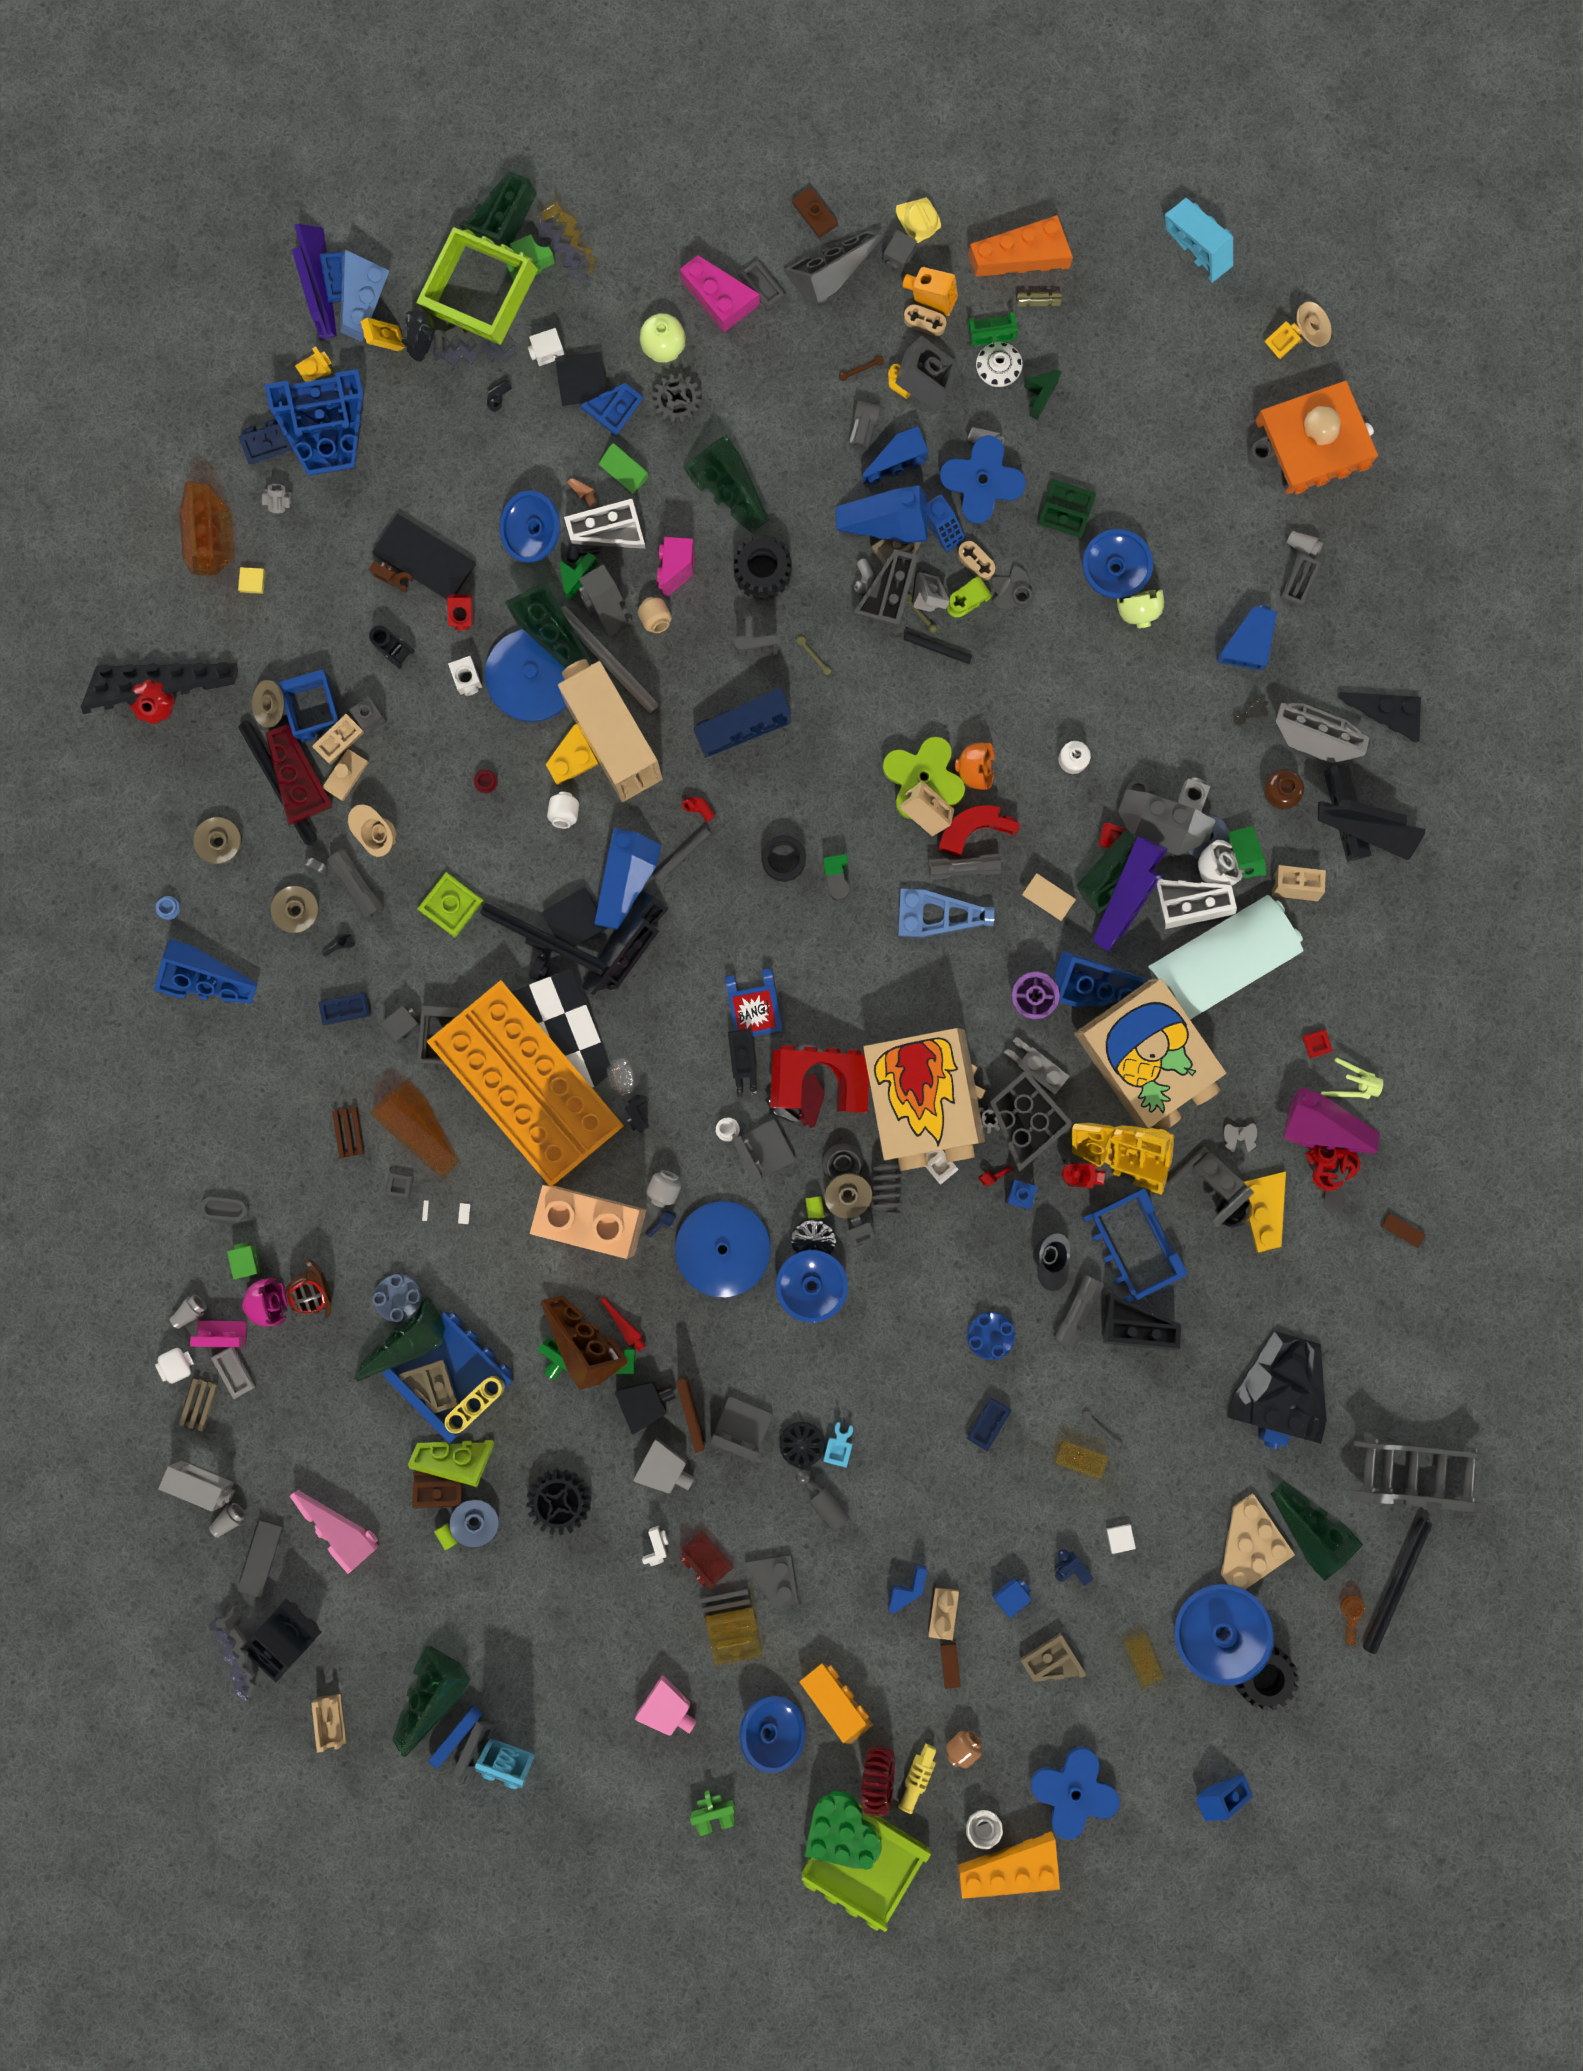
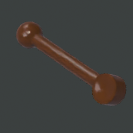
M877 356L870 363L849 372H841L839 379L846 381L849 376L875 365L880 366L883 364L884 359L882 356Z

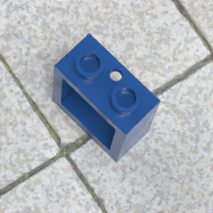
M324 669L278 682L283 693L284 706L292 734L298 741L308 742L314 740L316 735L325 734L341 719L328 674ZM323 686L333 721L301 730L291 695Z

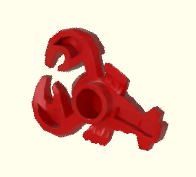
M1314 1145L1313 1148L1308 1147L1310 1151L1305 1153L1310 1164L1316 1163L1312 1180L1316 1187L1323 1191H1334L1339 1189L1344 1183L1343 1180L1336 1183L1332 1182V1179L1336 1180L1339 1176L1331 1172H1324V1170L1334 1171L1338 1159H1340L1341 1174L1346 1172V1168L1349 1169L1345 1180L1353 1178L1360 1170L1361 1162L1359 1156L1355 1152L1348 1151L1346 1148H1335L1332 1150L1326 1149V1146Z

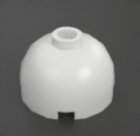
M1216 840L1201 852L1198 868L1203 881L1233 886L1243 877L1241 873L1245 872V870H1239L1235 854L1230 850L1232 848L1230 843L1224 840Z

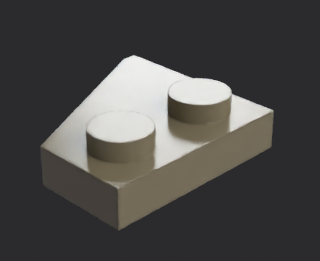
M1061 1633L1020 1658L1033 1682L1086 1676V1673Z

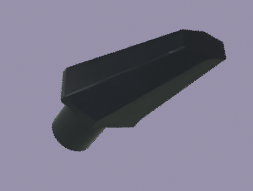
M771 1095L768 1096V1097L765 1099V1101L767 1102V1104H768L769 1106H770ZM770 1108L769 1110L770 1114L792 1123L800 1120L799 1116L791 1109Z

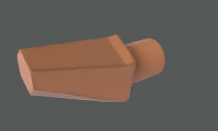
M574 478L567 481L571 488L579 495L580 499H586L589 507L598 504L593 495L596 492L595 489Z

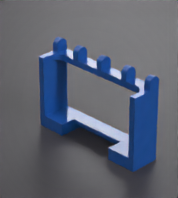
M1141 1188L1082 1217L1084 1222L1090 1221L1093 1218L1100 1233L1092 1236V1239L1096 1241L1103 1238L1110 1255L1102 1259L1104 1263L1112 1259L1114 1260L1121 1274L1120 1277L1114 1279L1115 1284L1122 1281L1125 1282L1131 1295L1126 1296L1123 1300L1128 1302L1138 1300L1188 1275L1178 1253L1173 1252L1153 1213L1155 1208L1145 1188ZM1133 1199H1136L1173 1272L1172 1275L1138 1292L1135 1291L1099 1219V1216Z

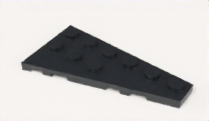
M152 663L148 665L126 664L117 666L104 664L96 666L81 704V710L83 714L92 713V708L104 706V709L108 710L113 709L114 705L122 702L133 705L136 699L142 695L134 693L133 687L136 684L143 685L142 683L146 680H151L152 683H154V680L162 683L164 688L161 691L165 692L166 695L180 691L181 695L188 694L191 689L198 687L209 690L234 685L238 674L237 663H173L168 665Z

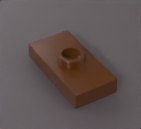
M811 187L792 199V204L819 239L838 226V222Z

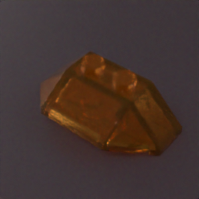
M186 481L179 512L182 558L192 575L215 577L234 558L231 511L213 491L214 489L210 484Z

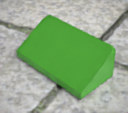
M614 443L611 444L598 464L632 494L648 479L647 471Z

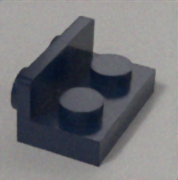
M276 419L265 422L266 427L256 429V426H252L242 430L243 434L238 438L248 464L293 450Z

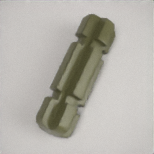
M1019 292L1016 296L1018 307H1026V304H1029L1030 307L1048 306V304L1060 306L1062 302L1061 292H1052V294H1049V292H1030V294Z

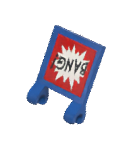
M770 968L762 971L765 984L762 987L737 991L734 976L725 977L735 1031L751 1029L752 1036L783 1031L772 970Z

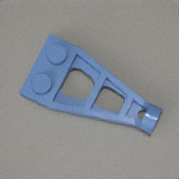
M900 889L898 936L927 937L983 925H994V907H980L927 890ZM931 903L943 909L944 918L940 923L927 925L923 922V907L926 904ZM954 907L966 910L967 920L965 922L951 923L949 921V909ZM981 913H984V920H981L979 917Z

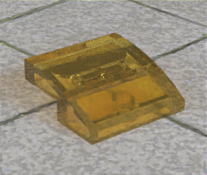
M753 1607L705 1616L714 1665L762 1657Z

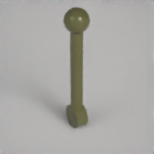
M907 594L905 603L909 604L928 626L929 632L935 633L937 626L931 624L919 609L913 607L912 596Z
M798 637L797 644L803 646L822 668L824 675H830L831 668L823 664L806 644L804 637Z

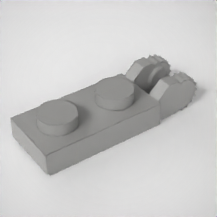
M1016 1037L1013 1042L1027 1054L1023 1059L1009 1049H1006L1004 1054L1017 1063L1021 1070H1026L1034 1080L1053 1095H1056L1070 1076L1036 1049L1030 1048L1025 1042Z

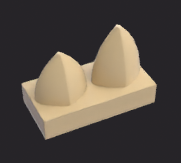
M934 1587L928 1637L953 1640L959 1596L958 1590Z

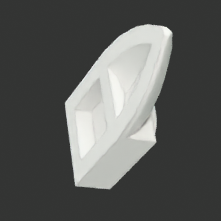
M943 1150L926 1153L928 1166L925 1167L940 1185L959 1170L953 1162L946 1161Z

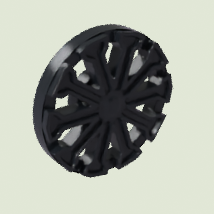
M807 1218L799 1222L793 1229L791 1243L796 1254L809 1249H816L830 1255L835 1248L836 1234L833 1227L825 1220ZM811 1223L812 1229H809L807 1224ZM819 1224L822 1225V1228L820 1230L817 1229V1226ZM826 1231L830 1232V1234L823 1235Z
M796 1422L783 1431L779 1443L780 1452L790 1465L798 1468H807L821 1458L824 1451V1438L820 1430L813 1424ZM800 1426L805 1427L803 1435H801ZM791 1429H795L796 1437L790 1433ZM813 1429L815 1431L814 1434L808 1437L809 1430ZM788 1437L793 1442H785L784 1439ZM817 1437L820 1439L819 1443H811ZM785 1447H793L787 1453L784 1451ZM811 1448H819L820 1451L816 1453ZM794 1453H797L795 1460L792 1461L789 1459L790 1456H792ZM807 1453L814 1457L812 1461H809ZM801 1454L803 1455L804 1463H799Z

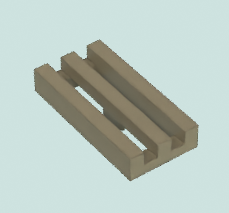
M193 1378L179 1425L204 1431L218 1384ZM198 1384H200L201 1388L196 1400L191 1420L187 1421ZM211 1387L202 1413L200 1423L197 1424L196 1420L200 1411V1407L205 1395L206 1388Z

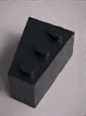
M1112 1293L1106 1295L1104 1344L1165 1350L1180 1349L1181 1324L1123 1300Z

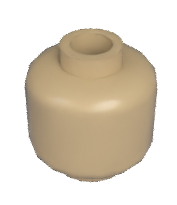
M646 598L638 609V617L647 631L661 633L669 627L672 615L663 599Z

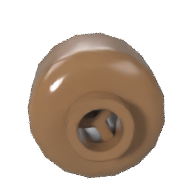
M959 1731L946 1745L948 1761L955 1767L969 1768L982 1755V1742L980 1738L972 1731Z

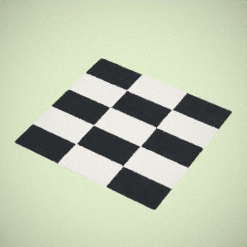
M572 969L512 991L513 995L591 1087L599 1085L612 1073L609 1061Z

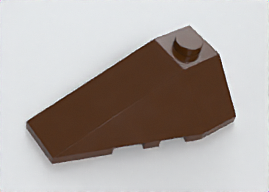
M558 1296L541 1301L543 1311L566 1369L579 1390L600 1385L627 1364L628 1359L618 1344L612 1338H605L599 1332L600 1328L596 1324L590 1325L582 1318L583 1313L566 1298Z

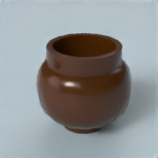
M1287 769L1278 770L1272 773L1265 781L1264 796L1267 802L1274 808L1290 809L1297 805L1303 797L1304 783L1301 777L1294 771Z

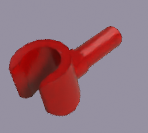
M1008 1166L994 1175L987 1170L979 1177V1180L984 1186H990L1003 1175L1013 1171L1011 1166Z

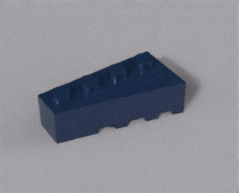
M780 687L733 710L722 712L712 720L705 719L696 724L697 727L693 728L694 734L704 758H707L791 724V711Z

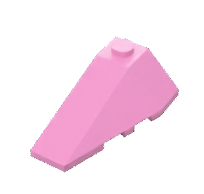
M299 1490L290 1495V1498L305 1519L309 1522L314 1521L316 1524L315 1533L319 1538L329 1542L330 1547L328 1551L347 1574L379 1547L377 1537L370 1530L366 1532L364 1528Z

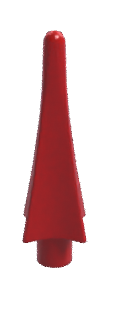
M601 1297V1302L614 1319L628 1346L634 1345L638 1352L643 1350L646 1345L641 1338L644 1336L623 1318L605 1297Z

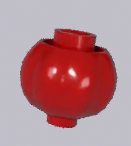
M146 680L142 683L143 685L136 684L133 687V692L142 695L136 699L133 705H129L130 709L134 712V716L138 720L148 722L149 724H158L162 720L168 719L173 712L175 704L174 695L171 693L166 695L165 692L161 691L164 685L155 680L154 683L151 680Z

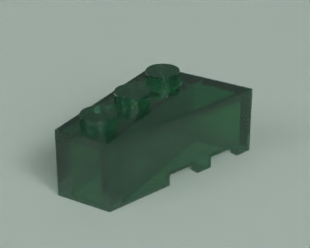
M1127 829L1076 885L1084 902L1097 914L1107 908L1137 839Z

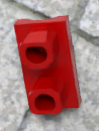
M1070 1163L1064 1166L1061 1174L1063 1181L1068 1186L1093 1188V1184H1104L1105 1171L1095 1170V1164Z

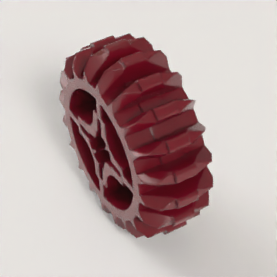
M877 1746L871 1747L867 1752L861 1790L862 1807L866 1814L877 1817L886 1816L890 1810L895 1781V1757L891 1749Z

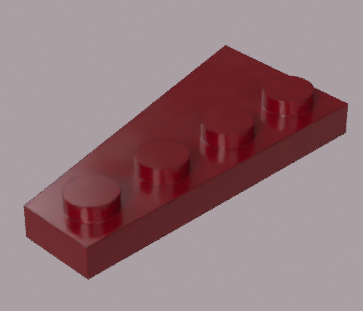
M289 724L267 732L266 738L288 826L330 809L332 804L297 739L293 736Z

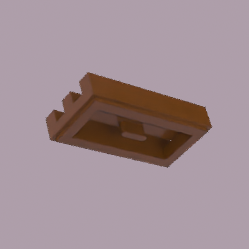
M357 1107L332 1111L339 1158L364 1154ZM349 1113H352L357 1144L356 1151L353 1150L348 1118ZM339 1115L343 1116L348 1152L344 1150Z

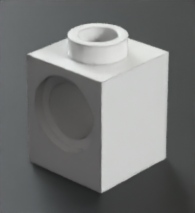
M556 328L529 337L531 346H528L531 359H536L539 366L555 361V358L565 357Z
M471 656L448 663L460 695L470 696L477 693L479 688H482ZM464 674H472L470 681L461 682V677Z

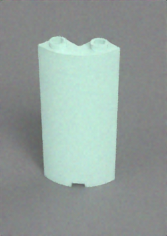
M1266 895L1148 967L1152 979H1162L1188 1018L1192 1019L1303 952L1300 943L1303 941L1300 932L1292 927L1284 914L1285 909L1279 900L1274 901L1269 895Z

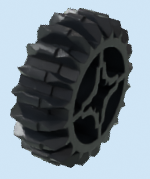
M555 1469L554 1477H552L549 1471H546L544 1473L546 1480L538 1476L536 1480L539 1485L532 1483L530 1486L535 1493L529 1492L527 1494L529 1499L534 1500L526 1504V1507L534 1508L528 1515L529 1517L535 1515L538 1517L533 1524L537 1525L540 1521L544 1523L541 1531H544L547 1526L551 1527L549 1531L551 1535L554 1534L556 1528H558L559 1535H563L564 1527L567 1528L569 1533H572L574 1531L572 1524L578 1528L582 1525L578 1518L582 1520L588 1518L582 1511L591 1510V1506L584 1504L592 1500L591 1496H584L590 1490L589 1487L581 1489L580 1486L585 1480L582 1478L578 1483L574 1480L577 1477L575 1472L571 1478L567 1477L568 1469L563 1471L562 1476H560L559 1469ZM552 1483L565 1484L559 1492L544 1489ZM571 1488L578 1497V1508L574 1507V1504L568 1499ZM563 1492H565V1495L563 1496L564 1500L562 1502L565 1503V1506L560 1505L553 1512V1509L555 1507L554 1503L556 1502L553 1501V1498L558 1499L559 1496L561 1497ZM540 1495L550 1505L547 1516L541 1509ZM558 1512L574 1515L565 1521L553 1520Z

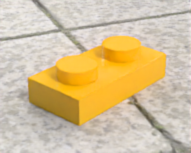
M368 317L361 321L363 335L367 344L395 351L405 348V345L401 342L402 335L399 326Z

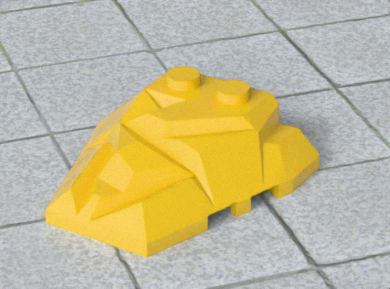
M1095 1123L1074 1124L1072 1128L1073 1154L1098 1167L1102 1166L1105 1162L1114 1169L1113 1175L1120 1177L1121 1173L1124 1172L1135 1178L1133 1185L1162 1195L1172 1163L1173 1134L1163 1129L1158 1130L1122 1125L1113 1127L1111 1125Z

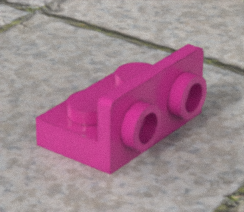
M198 1321L197 1335L190 1337V1346H245L247 1322Z

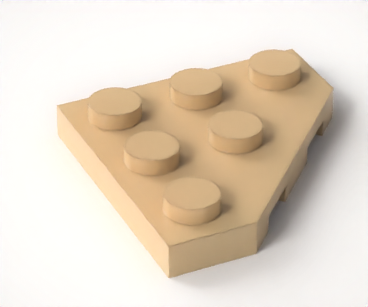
M1253 1493L1232 1507L1230 1528L1221 1570V1576L1227 1585L1237 1586L1246 1590L1295 1555Z

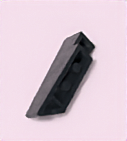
M1343 800L1339 806L1324 801L1318 802V821L1405 860H1409L1425 835V829L1407 826V815L1351 800Z
M642 890L619 929H615L598 958L607 964L604 973L600 975L591 970L582 987L592 995L606 988L609 990L617 989L658 934L659 930L653 925L667 912L668 908Z

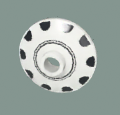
M991 343L985 346L977 357V372L980 378L988 385L994 387L1008 386L1016 381L1021 373V355L1016 348L1008 343ZM1001 358L1004 362L999 364L996 362V359Z

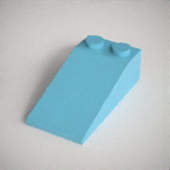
M489 1738L475 1765V1770L481 1773V1776L487 1780L493 1781L497 1779L503 1781L504 1785L509 1788L517 1789L519 1787L522 1789L535 1754Z

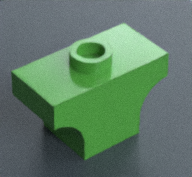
M532 235L510 243L514 253L519 255L522 252L527 257L533 259L532 263L538 269L536 275L542 269L555 264L550 247L538 246L534 242ZM507 264L509 274L514 282L520 269Z

